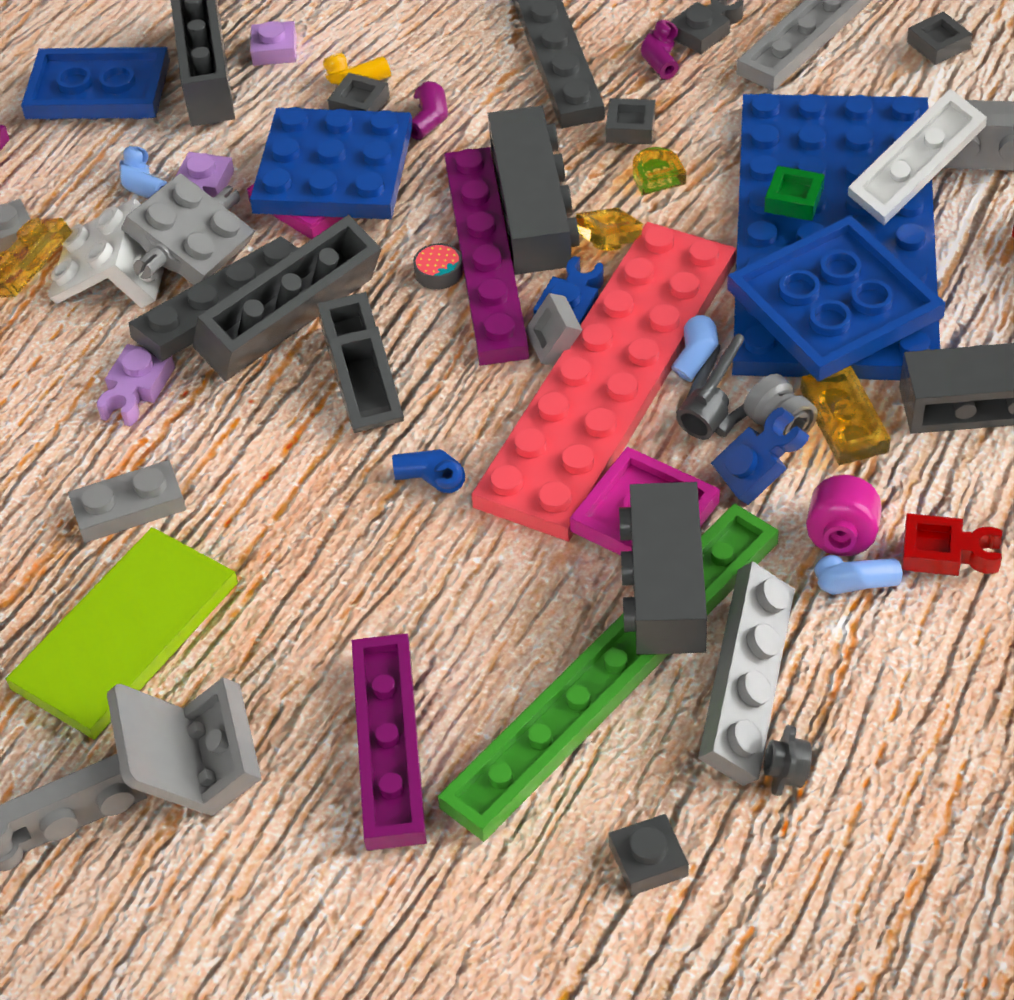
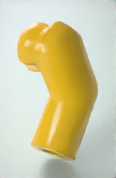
M342 53L330 55L323 60V66L327 72L324 76L334 85H339L348 73L379 81L391 76L389 64L383 56L357 66H348L346 56Z

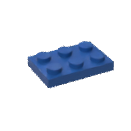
M167 47L39 48L21 104L25 119L47 120L156 118L170 64Z

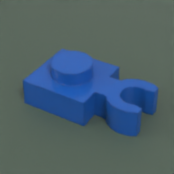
M574 256L566 265L567 279L552 277L533 309L534 315L547 295L553 293L566 297L581 325L599 297L598 290L604 283L603 263L598 262L593 271L580 273V257Z
M779 407L770 413L765 421L762 433H758L751 427H748L711 462L735 496L747 505L787 469L779 458L785 452H794L802 448L810 437L806 431L797 425L789 433L783 435L785 427L794 419V416L783 407Z

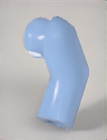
M129 146L123 152L124 160H121L119 163L121 184L129 192L148 199L168 182L150 175L149 166L146 164L149 155L145 149Z
M696 315L686 322L684 326L685 348L671 366V369L679 377L688 382H692L719 345L715 322L705 315Z
M827 555L819 559L814 568L815 575L818 578V586L823 591L832 595L871 588L898 586L903 576L902 566L895 558L843 562L842 558L837 555Z

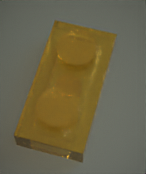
M62 217L49 219L34 218L29 220L17 231L16 236L18 239L12 246L0 253V298L16 297L72 234L73 231Z
M851 365L819 382L811 374L801 377L800 391L804 397L816 406L818 411L816 422L838 465L889 453L891 438Z

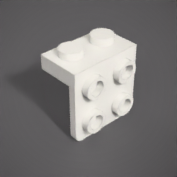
M136 198L118 207L111 206L104 210L96 219L84 225L77 224L68 230L62 239L63 249L58 264L51 273L52 283L48 297L56 304L107 278L141 308L156 301L165 267L159 268L149 279L140 278L143 271L137 275L133 265L146 252L140 243L121 230L126 216L141 205Z

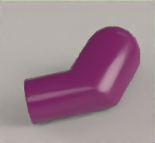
M659 20L655 24V29L650 30L643 41L641 54L662 79L668 80L679 69V64L670 55L675 45L673 40L678 35V29L676 25L668 20Z
M432 81L424 82L414 92V99L419 98L420 104L418 107L421 108V111L412 118L413 128L411 137L417 141L422 140L448 117L445 90L439 84Z

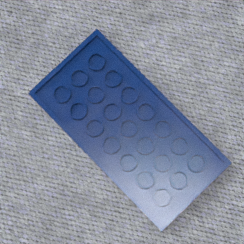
M743 94L736 271L851 215L938 295L932 179L885 225L880 223L848 196V187L929 109L928 97ZM777 166L825 174L824 189L812 221L764 212L765 196ZM735 298L734 336L742 334L744 341L733 359L732 375L768 376L779 374L783 377L814 378ZM939 320L827 378L900 380L904 352L940 349Z

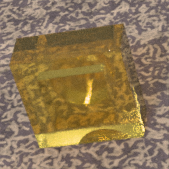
M618 207L576 213L579 234L592 242L593 246L597 249L605 251L618 250L622 247V244L633 243L642 236L643 223Z

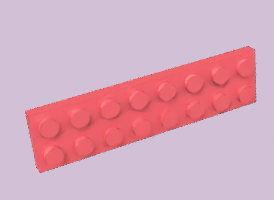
M646 222L581 323L582 332L571 348L563 351L472 492L473 508L569 542L574 534L570 529V517L625 449L672 370V364L685 348L684 326L686 322L696 315H704L736 262V248Z

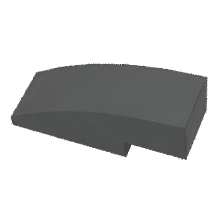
M362 292L317 303L319 320L353 432L358 433L404 421L379 328L375 325L367 293Z

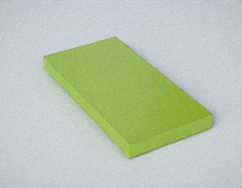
M151 527L5 678L10 690L95 740L111 723L107 692L117 684H123L140 691L238 584L236 573L230 568Z

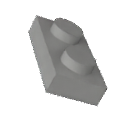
M170 460L68 492L84 543L187 510Z

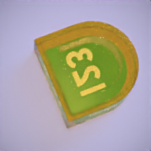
M650 147L640 151L633 159V179L641 195L686 184V170L678 156L669 149Z

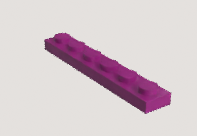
M490 147L444 153L479 366L529 359L526 331Z

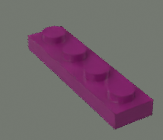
M408 633L351 640L363 834L366 851L427 844Z

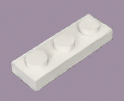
M950 88L848 187V196L880 223L885 225L986 127L987 117Z

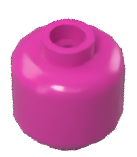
M835 475L823 480L814 489L810 500L806 520L808 536L815 546L832 555L854 556L866 551L875 542L879 530L882 510L879 494L870 483L859 477Z

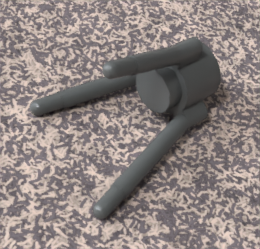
M742 334L734 336L712 371L721 349L720 344L717 346L698 372L685 401L676 411L679 425L695 438L706 440L714 432L721 437H726L732 427L747 416L743 409L744 404L728 415L727 406L729 405V399L717 387L744 341Z

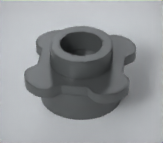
M786 725L780 741L771 740L768 743L764 756V774L773 777L771 791L776 796L782 795L785 785L802 788L806 783L811 767V743L808 740L796 738V728L793 725Z

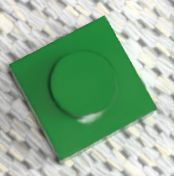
M777 166L765 196L764 212L812 221L824 189L825 174Z

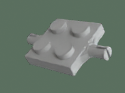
M178 174L128 214L124 220L121 230L140 243L146 252L143 257L135 261L133 265L135 273L139 275L143 271L140 278L149 279L159 268L165 267L179 273L193 285L216 273L250 242L255 232L253 228L229 211L232 206L240 201L239 192L237 190L232 192L233 187L226 186L215 197H211L184 175Z

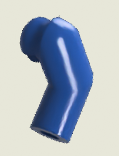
M441 449L392 455L395 480L422 478L443 493L455 492L465 482L464 468Z

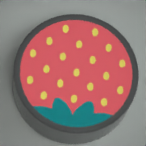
M443 243L431 244L420 249L414 256L415 278L419 284L426 288L445 289L456 284L462 277L461 254L451 245Z

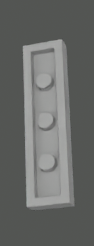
M804 0L737 60L736 74L774 91L873 0Z
M753 561L738 569L698 755V759L742 786L758 780L760 776L795 591L793 587Z

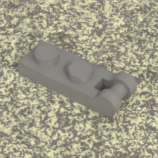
M115 754L0 804V871H7L16 867L22 860L23 853L49 841L67 838L76 829L103 817L125 812L133 804L146 799V793L132 789L125 784L119 769L118 755Z

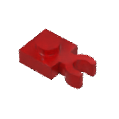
M907 513L904 530L902 570L958 576L960 565L969 564L974 570L981 573H998L1002 553L987 552L983 549H1000L1003 531L995 527H981L973 532L962 531L963 519Z

